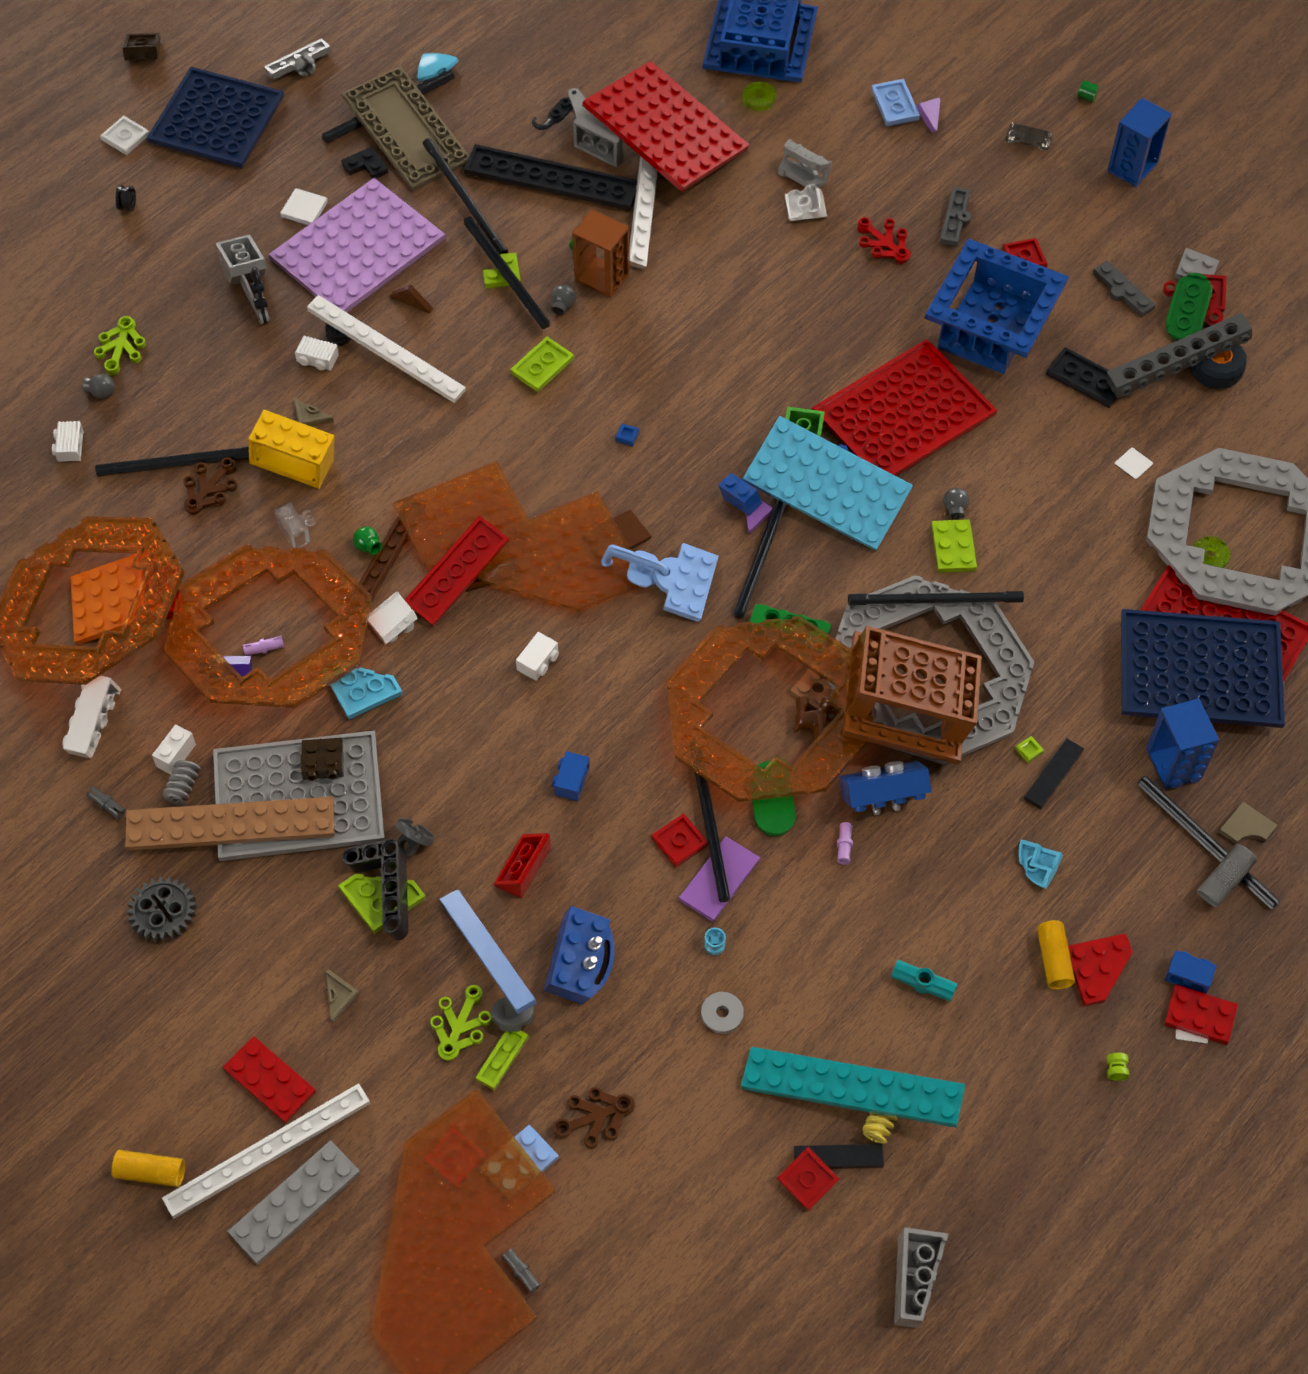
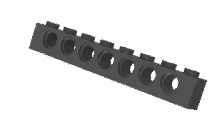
M1239 313L1107 371V383L1117 398L1129 395L1139 388H1145L1155 381H1161L1171 374L1179 373L1187 367L1195 366L1199 362L1211 359L1221 352L1229 351L1237 345L1247 343L1252 339V327L1243 313Z

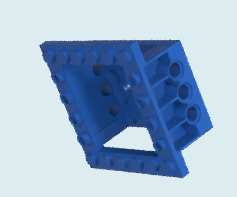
M718 0L702 69L802 83L818 6L804 5L802 0ZM795 20L799 21V25L791 61L789 64L788 61L790 40L792 36Z
M968 238L928 308L925 319L941 325L938 349L1005 374L1015 354L1025 358L1028 357L1066 286L1069 276ZM976 261L974 281L957 310L949 308ZM1000 306V307H1002L1003 309H1002V310H998V309H996L995 307ZM995 319L997 322L992 323L988 320Z

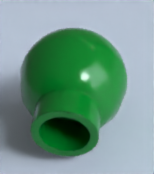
M363 526L355 531L353 544L357 550L363 553H370L371 555H376L381 551L382 543L379 541V535L375 529Z

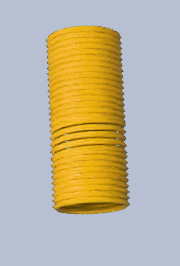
M1057 920L1043 922L1037 927V933L1048 987L1052 989L1070 987L1075 983L1064 924Z
M118 1150L113 1158L111 1173L113 1178L179 1187L184 1176L185 1161L181 1158Z

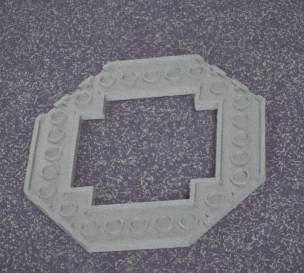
M1217 448L1156 479L1146 542L1150 547L1153 546L1159 552L1158 556L1167 566L1170 565L1176 571L1175 575L1184 585L1187 584L1192 589V594L1197 599L1277 615L1283 609L1294 606L1308 596V478L1294 463ZM1214 481L1288 496L1286 511L1305 515L1300 569L1282 565L1279 580L1203 564L1205 549L1186 545L1193 491L1211 495Z
M915 575L870 594L970 592L964 590L957 591L949 588L948 585L936 581L934 583L922 580L923 577ZM996 602L867 604L849 606L847 603L823 672L824 677L844 710L854 632H863L866 625L885 630L934 610L943 625L958 618L961 619L997 678L984 683L982 686L991 701L978 706L977 724L962 743L961 757L1013 735L1034 660ZM876 702L866 718V721L941 740L942 721L924 728L915 713L897 720L889 705ZM899 750V751H902V752H905V753H908V754H911V755H914V756H917V757H921V758H924V759H927V760H930V761H933V762H936V763H939V764H942V765H944V764H946V763H949V762H946V761H942V760H938V759L926 757V756H923V755H919V754H915V753H911V752Z

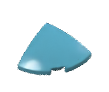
M440 53L423 54L418 68V81L436 77L444 70H450L457 64L458 59Z
M1022 839L1020 841L1019 861L1026 871V876L1037 886L1046 889L1059 867L1063 857L1062 853L1043 848L1040 844Z

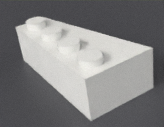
M88 673L87 677L82 681L81 695L75 702L76 710L74 716H71L69 720L70 728L68 734L63 738V749L69 754L92 759L101 738L99 731L106 727L108 722L107 712L108 710H113L115 702H113L114 696L119 695L122 689L109 677Z

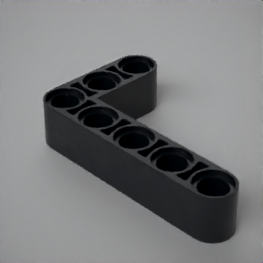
M394 839L348 848L344 851L342 859L353 872L360 873L381 868L383 929L394 940H403L409 930L406 851Z

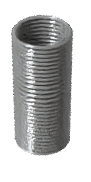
M1236 844L1207 880L1204 881L1203 885L1197 889L1198 894L1210 905L1219 907L1236 885L1239 884L1241 879L1244 878L1245 874L1256 864V856L1246 847Z

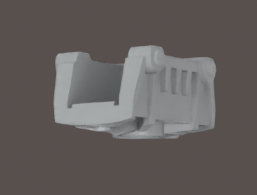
M792 139L787 140L783 149L784 158L779 165L778 174L782 177L787 176L805 187L810 184L816 185L817 188L824 186L829 177L832 161H827L822 155H816L802 147V144H796ZM788 156L795 158L799 162H793L788 159ZM817 170H820V173L824 176V178L818 175Z

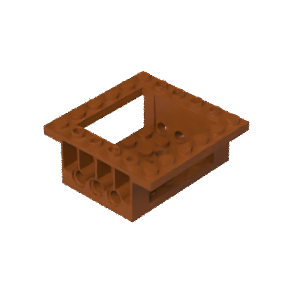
M867 625L863 632L855 631L852 636L842 735L959 764L962 755V743L977 724L982 656ZM896 668H901L905 674H900ZM916 673L922 674L924 679H919ZM935 678L941 679L944 684L937 683ZM876 702L942 719L941 740L866 721V718Z

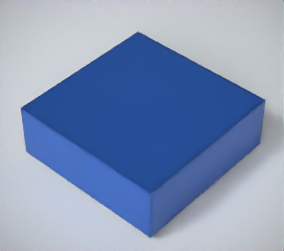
M621 424L615 441L633 446L639 434V428Z

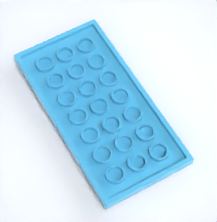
M780 415L743 477V481L874 551H877L913 488L912 484Z

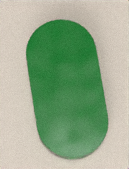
M1189 273L1180 278L1176 284L1166 318L1167 333L1174 340L1178 341L1202 330L1212 295V285L1203 274Z
M774 761L762 762L755 766L750 774V790L755 824L766 835L772 837L783 836L794 826L796 818L790 774L780 763Z

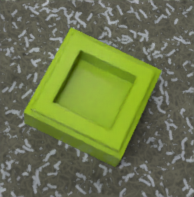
M1032 736L1015 747V750L1027 763H1030L1044 753V749Z

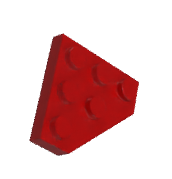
M1126 933L1068 945L1075 982L1084 1007L1106 1001L1130 959L1133 951Z

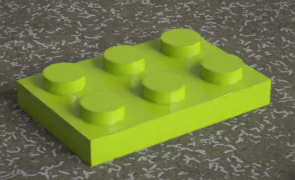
M546 336L510 369V372L533 390L539 392L574 360V354Z
M970 519L932 521L931 527L938 573L976 571L977 563Z

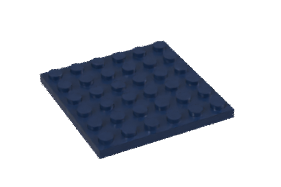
M190 67L147 136L148 143L243 168L284 98V91Z

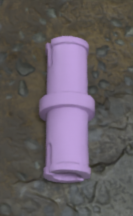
M282 636L266 640L262 638L258 642L243 644L245 656L258 653L267 654V651L284 648Z
M848 822L839 824L837 862L842 865H847L851 862L853 826Z

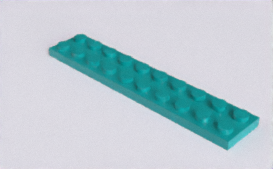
M751 1047L741 1083L742 1090L954 1128L958 1127L966 1088L965 1084L757 1047Z

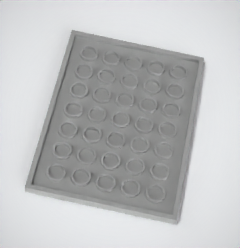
M375 731L213 749L216 804L334 797L335 837L218 845L219 861L369 844L385 840ZM342 737L344 777H338L337 779L321 778L314 781L303 780L301 774L302 740Z

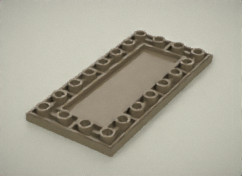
M401 66L342 93L344 101L412 191L444 176L435 160L429 155L422 144L427 138L432 139L452 171L466 165L469 158L468 153Z

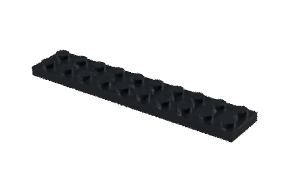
M477 144L474 145L464 167V174L629 211L636 197L637 180Z

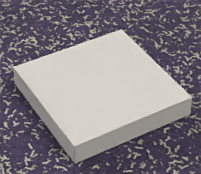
M122 116L100 137L103 142L128 155L147 138L149 130Z
M295 188L281 211V217L309 225L319 218L328 202L327 197Z

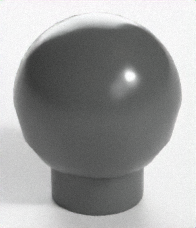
M559 285L553 290L551 296L553 303L552 311L556 314L564 315L566 310L574 305L576 293L573 288L568 285Z
M102 373L96 374L92 378L86 377L83 382V389L96 398L106 399L113 394L115 384L110 376Z
M951 488L943 497L944 507L949 511L951 519L963 518L964 511L969 505V495L962 488Z

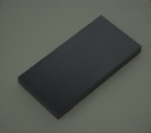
M1066 347L1046 371L1047 376L1108 408L1117 399L1107 383V371L1109 370Z

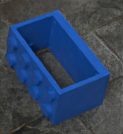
M1141 98L1119 122L1107 171L1137 187L1159 163L1172 113Z
M1200 699L1161 708L1146 750L1164 789L1171 787L1175 789L1185 783L1199 782L1203 778L1219 742V738Z

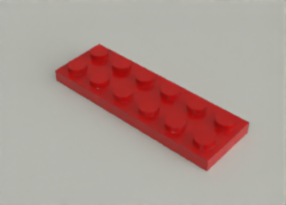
M479 515L406 597L405 602L434 627L510 541L509 538Z

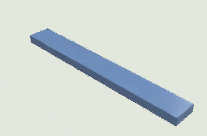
M457 889L440 898L442 906L516 1013L519 1014L537 1004L531 992L460 891Z

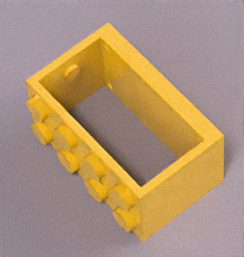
M263 410L248 438L249 463L320 489L334 461L335 435Z

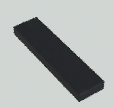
M1066 738L1026 793L1024 800L1042 809L1083 753L1084 748Z
M882 1144L794 1146V1160L809 1147L830 1169L884 1167Z

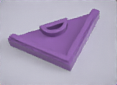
M940 98L922 102L916 106L931 133L937 130Z
M762 500V504L750 516L746 514L748 533L750 534L773 510L771 506Z

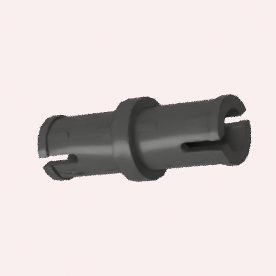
M93 786L90 788L96 795L90 791L87 792L86 796L97 803L102 811L106 810L117 820L121 819L122 816L116 811L125 815L126 809L113 801V797L105 795L97 787Z
M513 1248L501 1257L513 1271L514 1278L520 1280L529 1294L540 1287L541 1284L529 1271V1265L522 1262Z

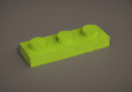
M521 1030L514 1032L505 1031L475 1077L476 1081L495 1091L528 1040V1034Z

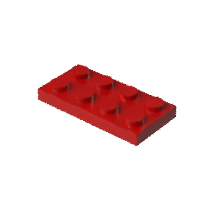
M254 1036L223 1066L224 1071L285 1124L316 1093L315 1088Z

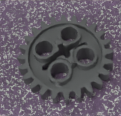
M159 877L156 883L151 879L150 885L143 883V890L136 888L138 895H131L134 902H128L130 908L127 910L128 916H130L128 920L132 924L133 930H137L139 936L144 934L146 940L150 939L151 936L154 942L159 937L165 942L168 936L171 940H174L173 934L176 933L178 936H182L180 930L188 931L186 924H193L191 917L196 916L194 910L197 908L194 902L196 899L194 895H191V889L187 888L185 883L180 884L178 879H175L173 883L170 877L166 881ZM165 894H170L166 898H161ZM152 896H155L159 901L161 907L164 910H166L167 915L172 920L171 923L168 922L162 910L158 909V906L156 902L152 899ZM151 905V908L144 910L146 906ZM176 909H181L178 913H172ZM157 921H163L159 925H154Z

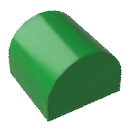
M1083 80L1077 97L1094 102L1098 95L1099 85Z

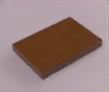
M630 509L583 534V539L601 562L609 545H616L631 550L650 540L651 535Z

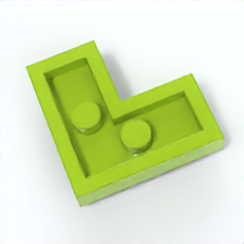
M516 252L500 254L521 282ZM498 269L483 270L485 289L510 286Z

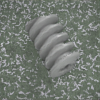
M179 760L175 763V768H173L172 775H170L169 782H167L166 789H164L162 794L168 802L176 806H185L186 802L184 800L189 799L187 793H191L192 788L190 786H194L195 781L193 779H197L198 774L196 772H200L201 768L193 762Z

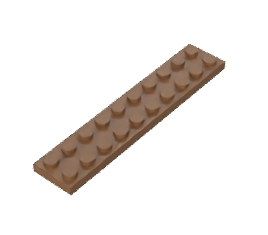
M334 797L127 810L125 848L127 851L335 837Z

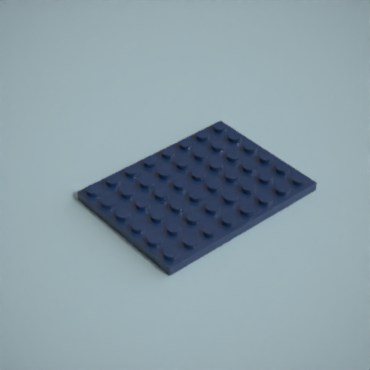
M1130 609L1121 610V715L1158 718L1161 708L1199 698L1211 722L1275 728L1284 727L1285 713L1279 621Z

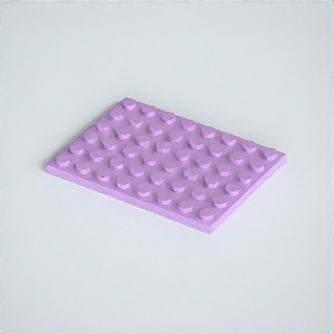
M373 178L269 253V259L315 297L319 295L347 313L445 240L446 237L445 233Z

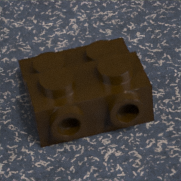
M160 33L126 34L122 47L124 60L136 62L142 59L147 61L158 59L160 54Z
M342 737L302 740L301 774L303 780L314 781L321 778L337 779L338 777H344Z

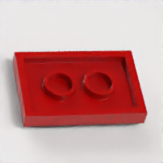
M1175 984L1164 1025L1228 1045L1238 1004Z

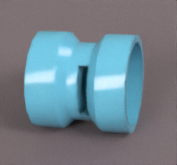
M716 927L707 930L704 938L706 952L710 955L721 954L725 949L726 936L724 931Z

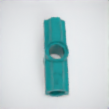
M897 960L891 974V978L914 987L919 993H930L951 1002L958 985L955 982L935 975L929 968L920 969L900 960ZM925 978V979H927L929 982H928V983H922L919 979Z

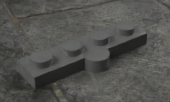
M953 187L940 239L941 244L957 246L962 226L970 223L971 214L966 211L970 190Z
M1105 261L1094 268L1093 274L1111 289L1110 297L1113 300L1120 301L1124 298V302L1141 318L1155 309L1156 304L1110 262Z

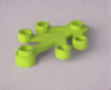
M129 316L121 317L117 327L108 332L101 333L99 340L103 346L94 349L95 357L103 359L106 356V352L115 348L112 359L104 363L106 372L111 376L117 375L120 371L119 360L123 348L129 354L132 363H139L142 359L140 352L136 351L128 342V334L134 339L137 349H143L146 346L145 339L140 337L135 330V321ZM119 334L118 338L111 341V337Z
M477 985L467 987L465 991L466 1001L458 1019H456L452 1010L451 999L443 997L439 1000V1007L444 1011L452 1029V1033L448 1038L443 1028L444 1022L442 1017L434 1016L430 1021L432 1029L436 1031L441 1042L438 1046V1054L443 1060H454L459 1055L460 1050L474 1044L479 1045L484 1040L483 1033L480 1030H474L471 1032L470 1037L458 1041L461 1034L482 1025L487 1026L492 1022L491 1014L488 1011H482L479 1017L466 1022L473 1005L479 1003L483 997L482 989ZM476 990L477 994L471 995L470 992ZM448 1002L449 1005L447 1007H443L442 1003ZM483 1016L489 1017L487 1021H483L481 1018ZM435 1021L441 1022L438 1026H435L433 1023ZM475 1035L481 1036L478 1040L473 1039ZM446 1047L453 1048L450 1052L445 1051Z

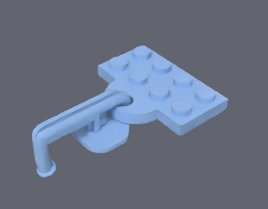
M682 543L678 558L669 557L658 561L655 555L645 551L633 552L616 545H609L601 560L603 566H611L613 556L630 562L627 579L632 584L643 588L656 584L660 590L667 593L663 610L698 623L700 622L718 555Z

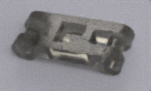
M1015 123L1010 124L1009 132L1006 135V141L1009 143L1019 142L1039 147L1043 151L1049 150L1050 142L1053 138V134L1049 131Z

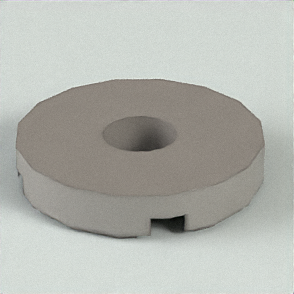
M717 992L705 999L701 1009V1018L703 1024L712 1032L728 1034L734 1032L742 1023L744 1009L741 1001L735 995L728 992ZM719 1009H725L728 1015L726 1017H719L716 1012Z

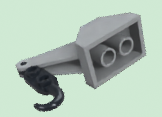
M577 88L570 89L568 97L559 100L548 113L547 121L544 124H537V117L532 119L534 128L547 130L555 123L561 122L572 110L575 118L573 121L574 147L615 167H618L623 161L622 140L582 106L583 100L586 98Z
M251 235L215 243L225 277L229 284H241L260 324L270 322L266 307H268L267 301L262 294L264 286L261 281V276H264L266 272V263ZM252 279L253 283L250 284L251 289L247 282V280Z

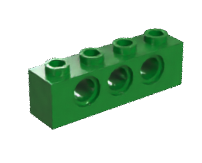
M755 604L749 621L748 633L824 653L830 635L831 624L824 620H816L805 615L793 614L787 610L771 608L764 604Z

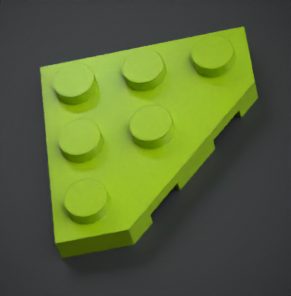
M354 874L339 884V890L372 932L376 934L383 929L382 878L380 876L373 878L364 877L362 874ZM407 880L409 911L424 901L426 895L414 880Z

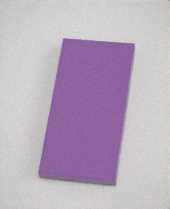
M725 837L720 843L731 900L758 864L760 857L730 838ZM710 856L681 894L679 901L714 923L729 901L723 903L719 901Z

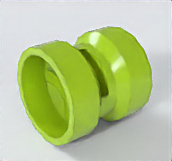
M1125 1053L1108 1054L1106 1056L1107 1064L1109 1065L1107 1071L1108 1079L1113 1081L1129 1079L1130 1073L1127 1068L1129 1063L1128 1055Z

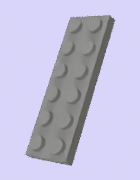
M330 1140L229 1229L228 1233L258 1266L360 1175V1170Z

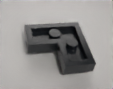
M372 147L341 160L342 166L350 176L364 169L372 179L388 174V168Z

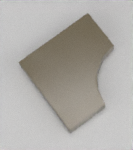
M1242 802L1220 829L1219 833L1235 844L1247 838L1259 839L1265 842L1278 825L1245 802Z

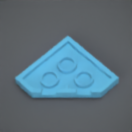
M341 662L323 670L324 677L349 720L403 695L393 675H381L373 670L361 667L357 669Z

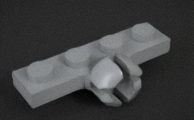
M320 39L264 66L265 72L273 80L280 78L290 71H297L301 76L305 77L308 76L306 72L312 75L316 68L314 60L331 52L330 45L323 39Z

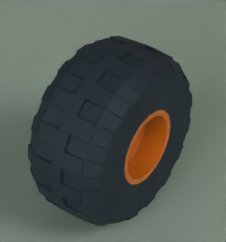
M1237 345L1229 351L1221 352L1211 359H1206L1195 366H1190L1191 373L1198 382L1206 387L1215 389L1229 388L1237 384L1242 378L1247 365V355L1243 347Z

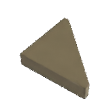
M296 397L293 398L298 422L308 426L334 422L332 415H327L321 412L320 409L297 400Z
M328 969L326 974L330 1019L334 1023L359 995V991Z

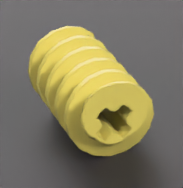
M870 1113V1116L866 1119L867 1124L862 1128L863 1134L871 1141L886 1144L887 1140L883 1136L889 1137L891 1135L886 1128L893 1129L894 1124L890 1121H897L898 1118Z

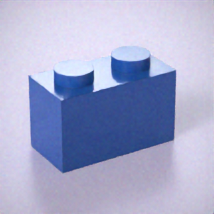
M730 473L718 484L723 499L748 516L762 504L757 489L733 473Z
M566 751L564 758H560L558 764L559 773L554 775L552 787H554L556 796L575 801L579 800L590 768V757Z
M1175 950L1165 981L1206 994L1210 988L1217 965L1212 964L1207 959L1193 957L1185 951L1179 952Z

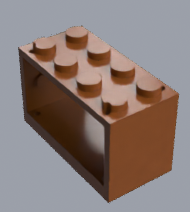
M592 209L588 215L583 217L581 224L574 228L572 234L575 281L612 298L630 275L629 226ZM596 247L604 250V260L596 256Z

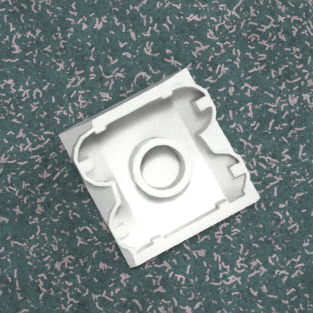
M810 184L804 188V191L792 190L785 194L790 221L828 217L824 196L821 189L817 188L816 185Z
M395 592L365 617L367 623L385 645L397 640L398 634L401 632L408 633L414 629V621L418 619L414 610L410 608L399 592Z

